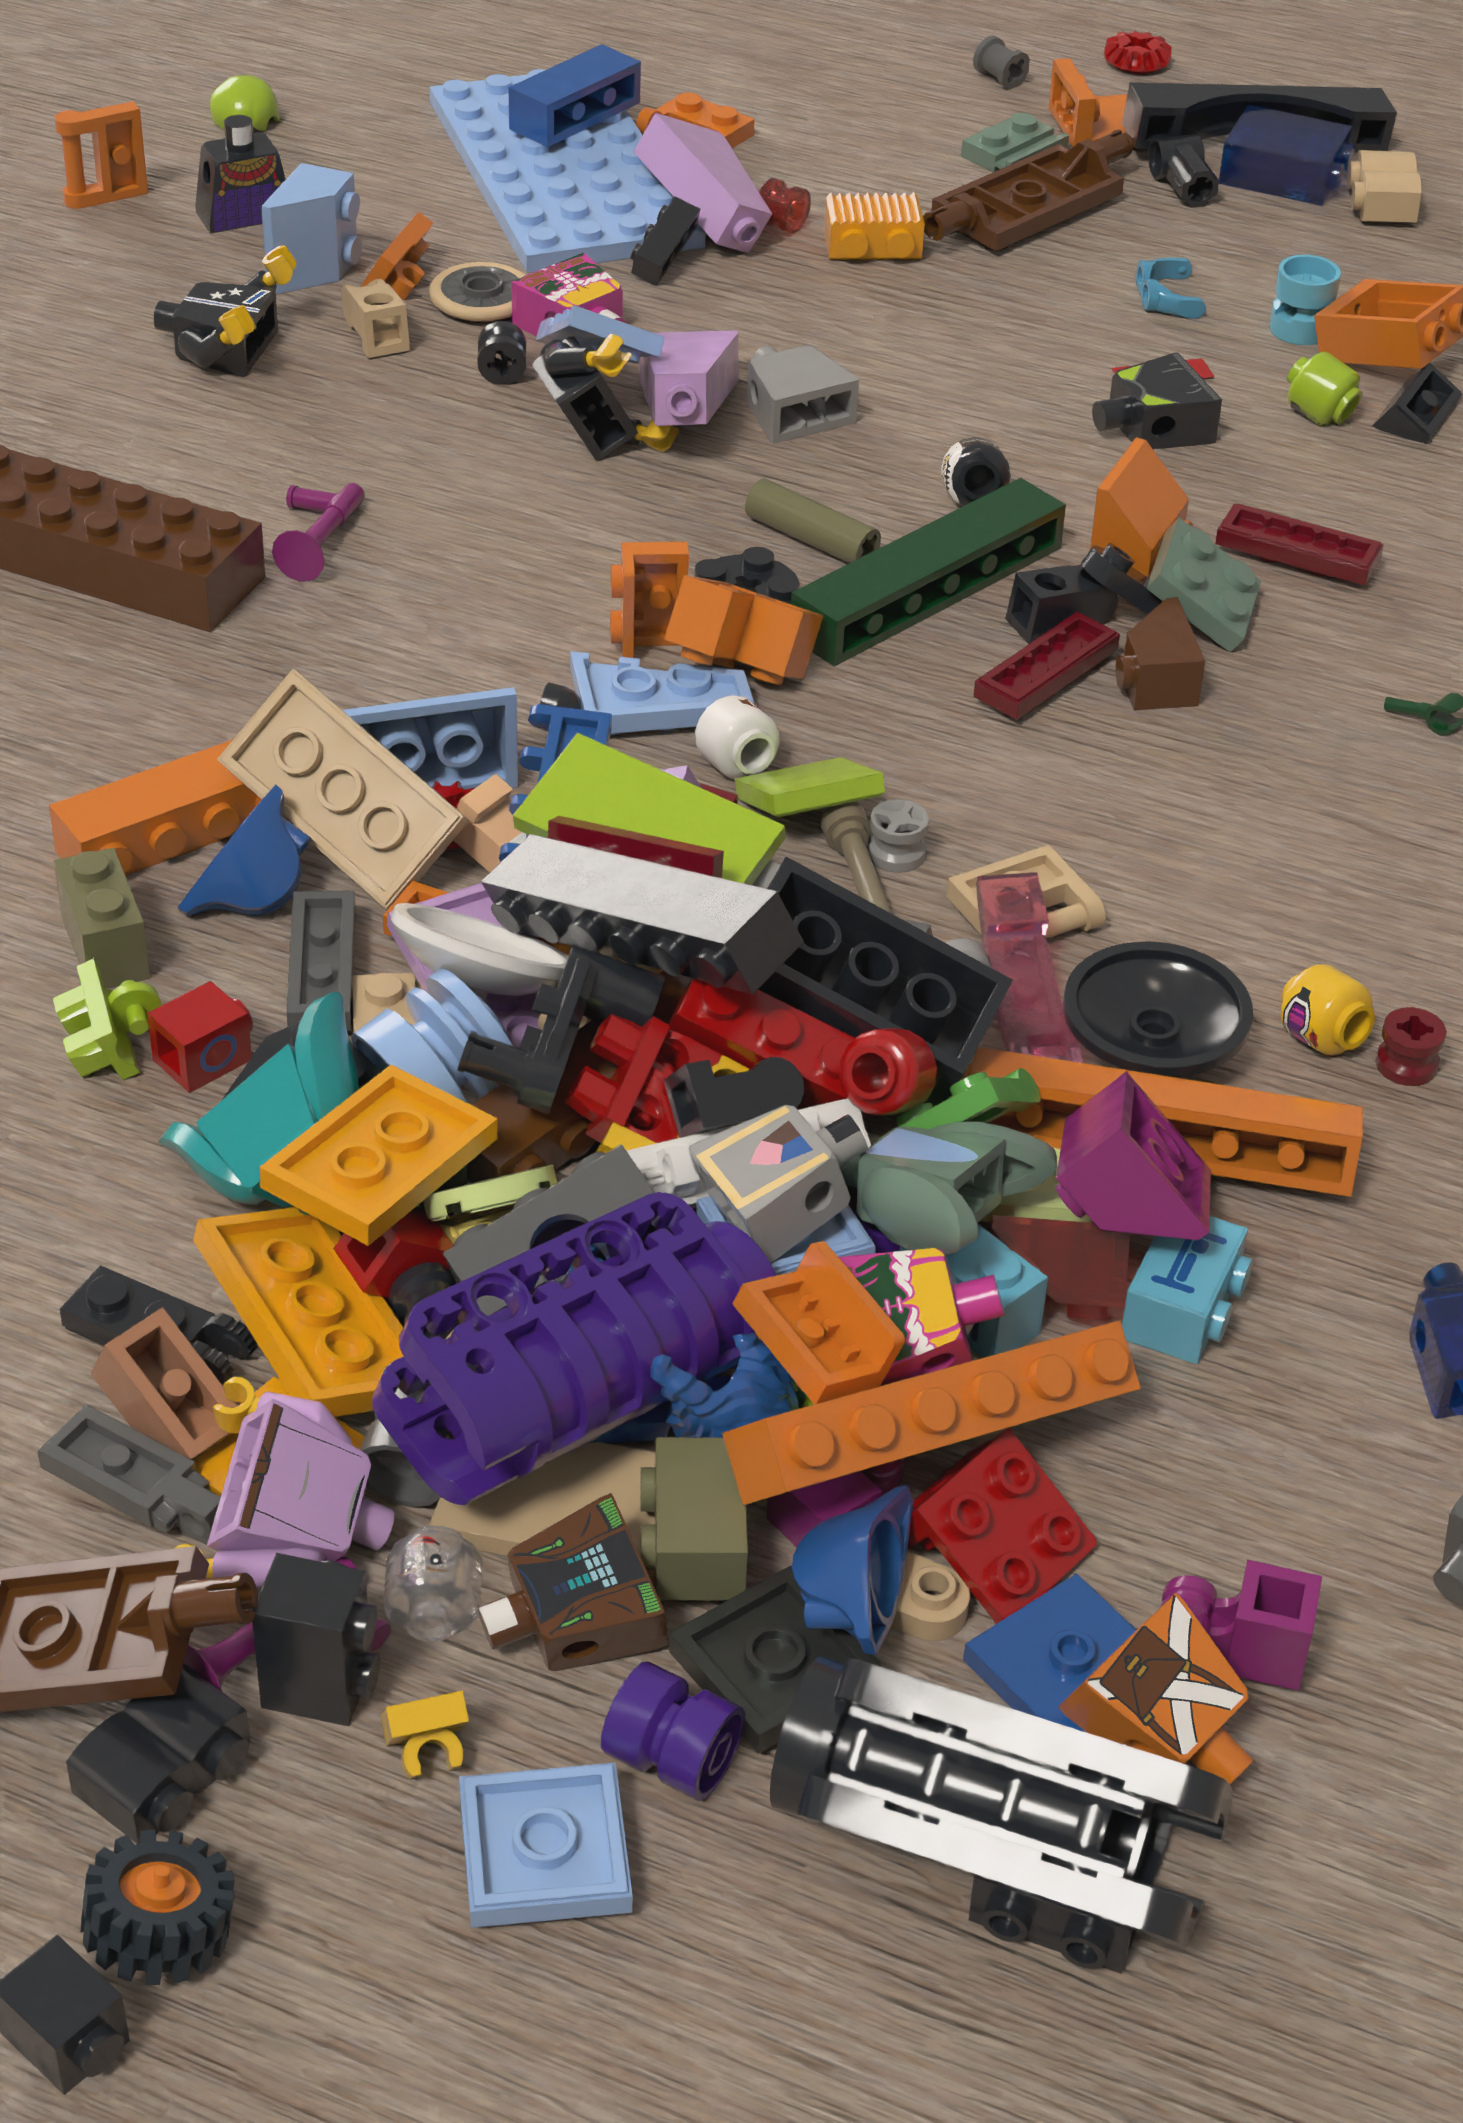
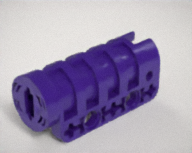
M662 1192L648 1194L418 1302L413 1306L399 1336V1345L403 1357L393 1361L385 1368L372 1396V1408L381 1424L424 1482L436 1494L448 1502L457 1505H467L499 1487L541 1468L545 1463L597 1439L601 1434L636 1419L667 1401L661 1395L662 1386L650 1377V1369L654 1357L659 1355L671 1357V1362L674 1366L694 1375L697 1380L704 1383L721 1372L736 1367L741 1356L733 1336L755 1333V1331L732 1303L743 1283L776 1276L775 1271L761 1248L741 1229L721 1221L704 1224L683 1199L673 1194ZM651 1223L659 1230L648 1234L643 1243L641 1238L645 1235ZM667 1226L673 1232V1234L664 1227ZM607 1243L615 1247L620 1254L600 1262L594 1257L590 1245ZM572 1264L574 1270L569 1274L565 1283L559 1284L556 1281H550L567 1274ZM541 1274L550 1281L537 1287L534 1294L530 1295L529 1292L535 1287ZM486 1295L495 1296L505 1301L508 1307L486 1316L480 1310L477 1299ZM457 1318L460 1322L454 1328L451 1336L445 1340L440 1336L428 1339L423 1334L425 1328H427L431 1334L439 1335L452 1329ZM467 1363H470L471 1366L477 1365L476 1372L472 1371ZM426 1383H431L425 1389L419 1404L411 1396L400 1399L395 1394L398 1388L405 1395L412 1394L425 1388ZM435 1428L449 1430L453 1434L454 1439L441 1437L436 1433Z

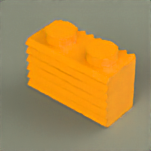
M830 193L826 197L824 231L829 260L922 259L925 223L919 197L915 193L911 196H908L906 193L901 196L897 193L892 196L885 193L882 197L878 193L873 197L869 193L864 197L860 193L856 196L849 193L845 197L841 193L836 197Z

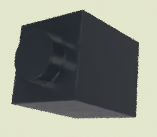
M58 1934L0 1979V2033L63 2095L67 2094L86 2077L97 2076L108 2069L121 2053L123 2046L130 2041L122 1994Z

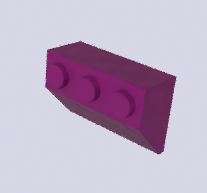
M1127 1071L1065 1119L1056 1174L1059 1184L1056 1185V1190L1064 1204L1074 1215L1082 1218L1087 1214L1100 1230L1192 1240H1200L1210 1232L1211 1169Z

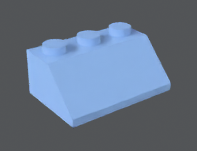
M514 687L343 710L431 787L436 780L442 786H451L456 781H460L464 790L476 788L495 773L511 788L518 787L517 694Z

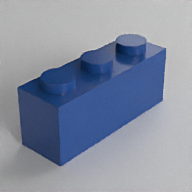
M601 44L508 87L509 129L549 147L639 104L641 61Z

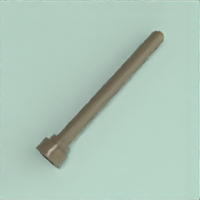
M854 801L828 807L820 819V825L827 844L832 849L844 854L859 896L891 913L866 848L871 835V828L863 806Z

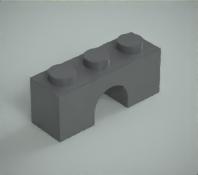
M621 1144L608 1153L597 1152L584 1158L575 1166L570 1176L548 1189L538 1188L528 1192L516 1202L511 1212L489 1225L479 1224L469 1228L456 1239L453 1247L445 1251L443 1255L455 1281L459 1283L655 1192ZM650 1223L645 1235L641 1238L642 1242L644 1243L648 1234L659 1229ZM607 1243L592 1244L603 1253L606 1259L620 1254L615 1247ZM540 1275L535 1287L529 1292L530 1295L534 1294L537 1287L546 1283L542 1275ZM486 1295L477 1299L480 1310L486 1316L508 1307L505 1301L495 1296Z

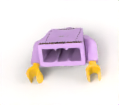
M233 1377L226 1381L223 1385L225 1397L230 1401L242 1402L243 1404L235 1408L225 1407L222 1404L213 1406L215 1422L219 1428L228 1433H239L207 1543V1547L218 1551L214 1558H205L209 1563L205 1579L234 1576L236 1573H248L252 1576L256 1588H262L276 1553L321 1562L335 1561L344 1556L350 1547L351 1541L374 1550H379L390 1535L394 1523V1511L389 1507L363 1497L371 1468L370 1459L366 1453L352 1446L351 1438L327 1407L318 1401L273 1392H265L261 1397H256L254 1388L248 1380L242 1377ZM181 1544L175 1548L191 1547L194 1545Z

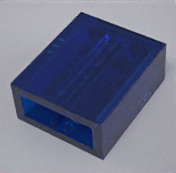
M1248 105L1224 142L1219 184L1323 206L1331 190L1338 191L1343 171L1348 172L1349 162L1353 161L1355 145L1349 143L1352 126Z

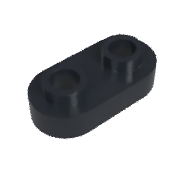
M1108 543L1105 549L1094 545L1081 562L1084 570L1094 579L1146 614H1149L1163 602L1146 589L1151 573L1147 577L1134 569L1132 566L1135 561L1126 552L1112 543Z

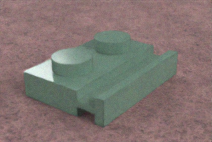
M1016 113L1011 118L994 126L986 127L981 132L962 140L961 157L995 172L1058 144L1068 148L1069 135L1063 133L1056 136L1054 135L1053 127L1038 121L1034 115Z

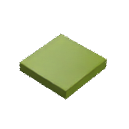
M843 757L734 778L738 799L776 817L874 798L885 793L882 772Z

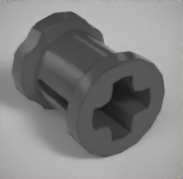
M994 35L982 40L974 53L973 66L975 70L984 75L992 74L998 78L1001 86L1009 90L1021 85L1029 72V56L1020 50L1013 52L1006 48L1003 40Z

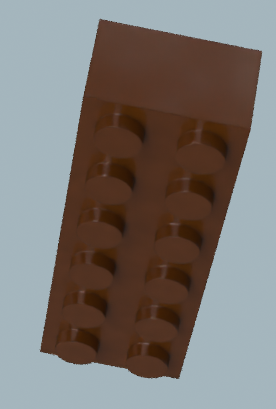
M0 445V569L210 633L266 577L261 522L240 517L233 512L219 511L195 504L185 498H175L147 490L140 485L127 484L99 476L92 471H82L68 467L47 458L20 453Z

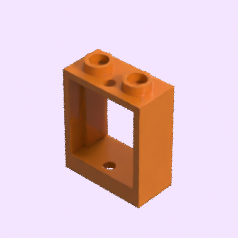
M1364 279L1314 315L1319 353L1329 352L1343 363L1422 369L1463 337V285Z

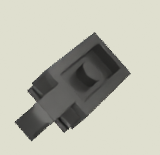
M89 1405L84 1406L37 1451L40 1467L45 1471L150 1528L154 1526L157 1530L168 1533L176 1525L183 1535L207 1545L221 1497L209 1491V1482L197 1473L195 1461Z

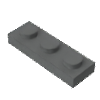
M354 890L293 891L286 1011L287 1027L301 1021L306 1009L314 1000L331 992H340L344 1003L347 1031L351 1030L356 911Z

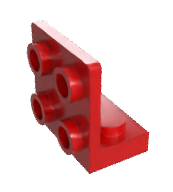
M1008 1428L967 1452L913 1500L907 1548L918 1542L921 1543L926 1551L936 1546L997 1624L1045 1594L1096 1546L1097 1541L1016 1435Z

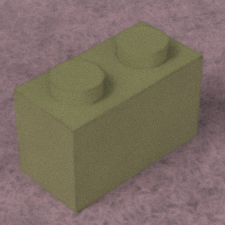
M115 849L86 851L76 856L54 860L61 917L79 965L94 958L99 966L105 988L120 986L126 980L138 982L150 979L144 921Z
M656 1437L655 1467H641L640 1512H655V1524H641V1559L646 1570H655V1591L659 1600H729L746 1590L748 1547L746 1505L742 1504L724 1439Z

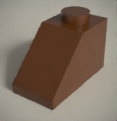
M1178 597L1166 598L1128 631L1124 655L1118 656L1116 659L1115 673L1119 689H1126L1133 710L1194 707L1199 705L1205 659Z

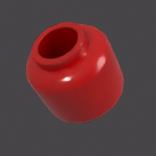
M885 1028L861 1033L847 1045L840 1059L839 1078L843 1092L852 1105L867 1114L887 1116L914 1110L929 1098L936 1084L937 1065L933 1051L923 1038L909 1030Z

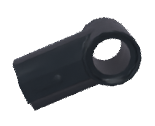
M1199 135L1173 136L1151 140L1148 149V162L1154 179H1168L1179 196L1185 199L1191 208L1203 207L1209 199L1217 195L1219 179L1205 162L1204 146Z

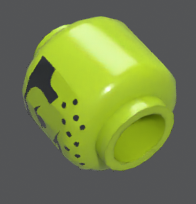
M1326 351L1317 353L1310 359L1304 356L1301 357L1293 365L1286 378V381L1291 384L1288 391V403L1320 426H1325L1332 422H1336L1339 425L1342 424L1354 412L1363 395V392L1359 390V374Z

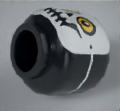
M979 437L962 439L951 446L943 458L941 466L943 484L952 499L962 507L1010 483V465L1000 448L988 439Z

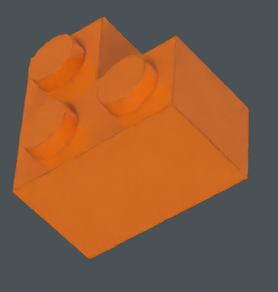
M684 575L664 640L683 646L680 656L711 666L715 663L729 668H733L735 660L753 666L750 676L782 685L784 677L804 679L823 615L730 583Z

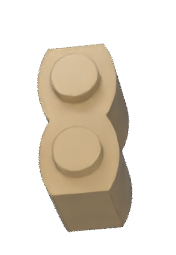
M1358 150L1357 161L1349 162L1347 187L1352 189L1351 208L1359 210L1360 220L1417 223L1422 188L1420 174L1417 172L1415 153Z

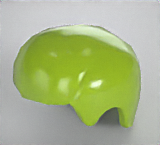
M253 75L229 77L215 89L211 96L209 107L213 122L224 131V120L232 115L250 117L253 127L261 132L266 130L271 117H273L275 122L280 121L278 102L273 90L267 82Z

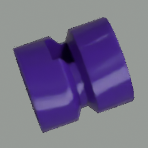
M649 1661L641 1662L622 1683L612 1701L601 1734V1749L604 1754L640 1772L648 1771L657 1766V1774L661 1783L697 1801L706 1799L716 1789L732 1763L742 1738L746 1713L743 1707L706 1689L692 1697L689 1695V1685L684 1678Z

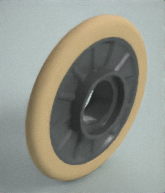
M471 262L460 264L439 273L430 284L429 295L433 304L450 316L470 321L500 320L512 316V281L526 275L513 267L499 263Z

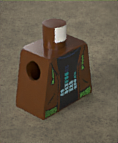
M612 1493L598 1498L513 1547L507 1554L515 1593L477 1607L482 1627L492 1650L533 1635L546 1667L552 1671H561L652 1651L668 1645L664 1608Z

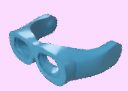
M1160 258L1139 261L1136 270V285L1138 292L1141 294V301L1145 310L1193 319L1204 315L1206 306L1201 298L1174 294L1158 282L1159 279L1165 278L1185 279L1189 277L1192 273V265L1188 259Z

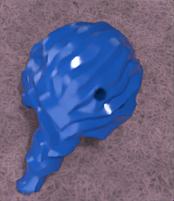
M756 1333L733 1336L741 1357L732 1376H714L704 1383L697 1380L694 1375L674 1366L671 1362V1357L666 1355L654 1357L650 1369V1377L662 1386L661 1395L668 1401V1419L666 1423L672 1426L676 1437L723 1438L722 1433L764 1418L797 1410L799 1405L796 1393L799 1391V1387L763 1341L756 1336Z

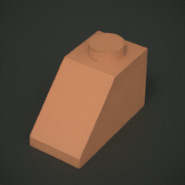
M163 1307L104 1345L90 1374L131 1428L191 1460L196 1459L233 1434L219 1428L215 1422L213 1406L222 1404L225 1407L235 1408L238 1405L225 1397L222 1384Z

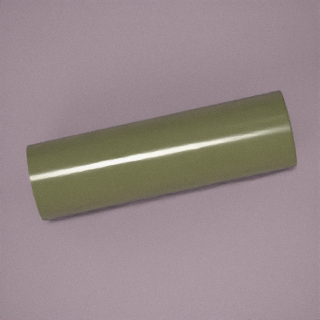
M766 478L757 481L747 496L745 511L750 518L845 562L851 563L880 547L881 534L876 528Z

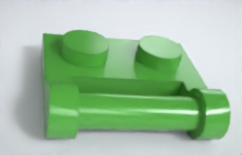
M1019 1068L1003 1078L988 1077L986 1072H980L968 1076L951 1086L950 1091L953 1097L933 1107L932 1103L921 1104L914 1110L899 1115L896 1118L898 1127L907 1126L931 1129L953 1122L989 1123L1009 1111L1022 1112L1040 1102L1041 1097L1034 1079L1023 1068Z

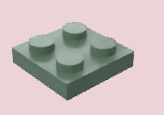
M1179 517L1165 532L1146 589L1162 601L1166 598L1178 597L1187 620L1227 651L1231 652L1245 638L1261 580L1255 576L1247 564L1231 558L1218 548L1204 531L1191 527Z

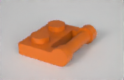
M691 92L678 94L676 98L657 109L643 108L636 122V126L644 134L654 114L659 113L720 132L726 138L731 148L754 136L755 126L754 118L738 113L733 107L719 106L706 101L700 95Z
M134 101L83 112L67 110L55 115L56 132L62 137L67 185L63 188L64 204L67 207L79 209L148 194L140 108ZM92 132L97 183L87 185L85 184L80 135Z

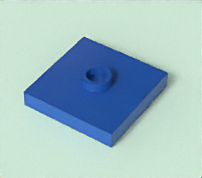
M1076 1573L965 1643L963 1661L1012 1709L1086 1732L1065 1716L1058 1706L1118 1649L1136 1629Z

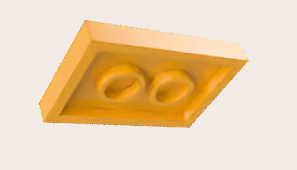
M391 1064L261 1165L260 1188L369 1246L497 1140L498 1118Z

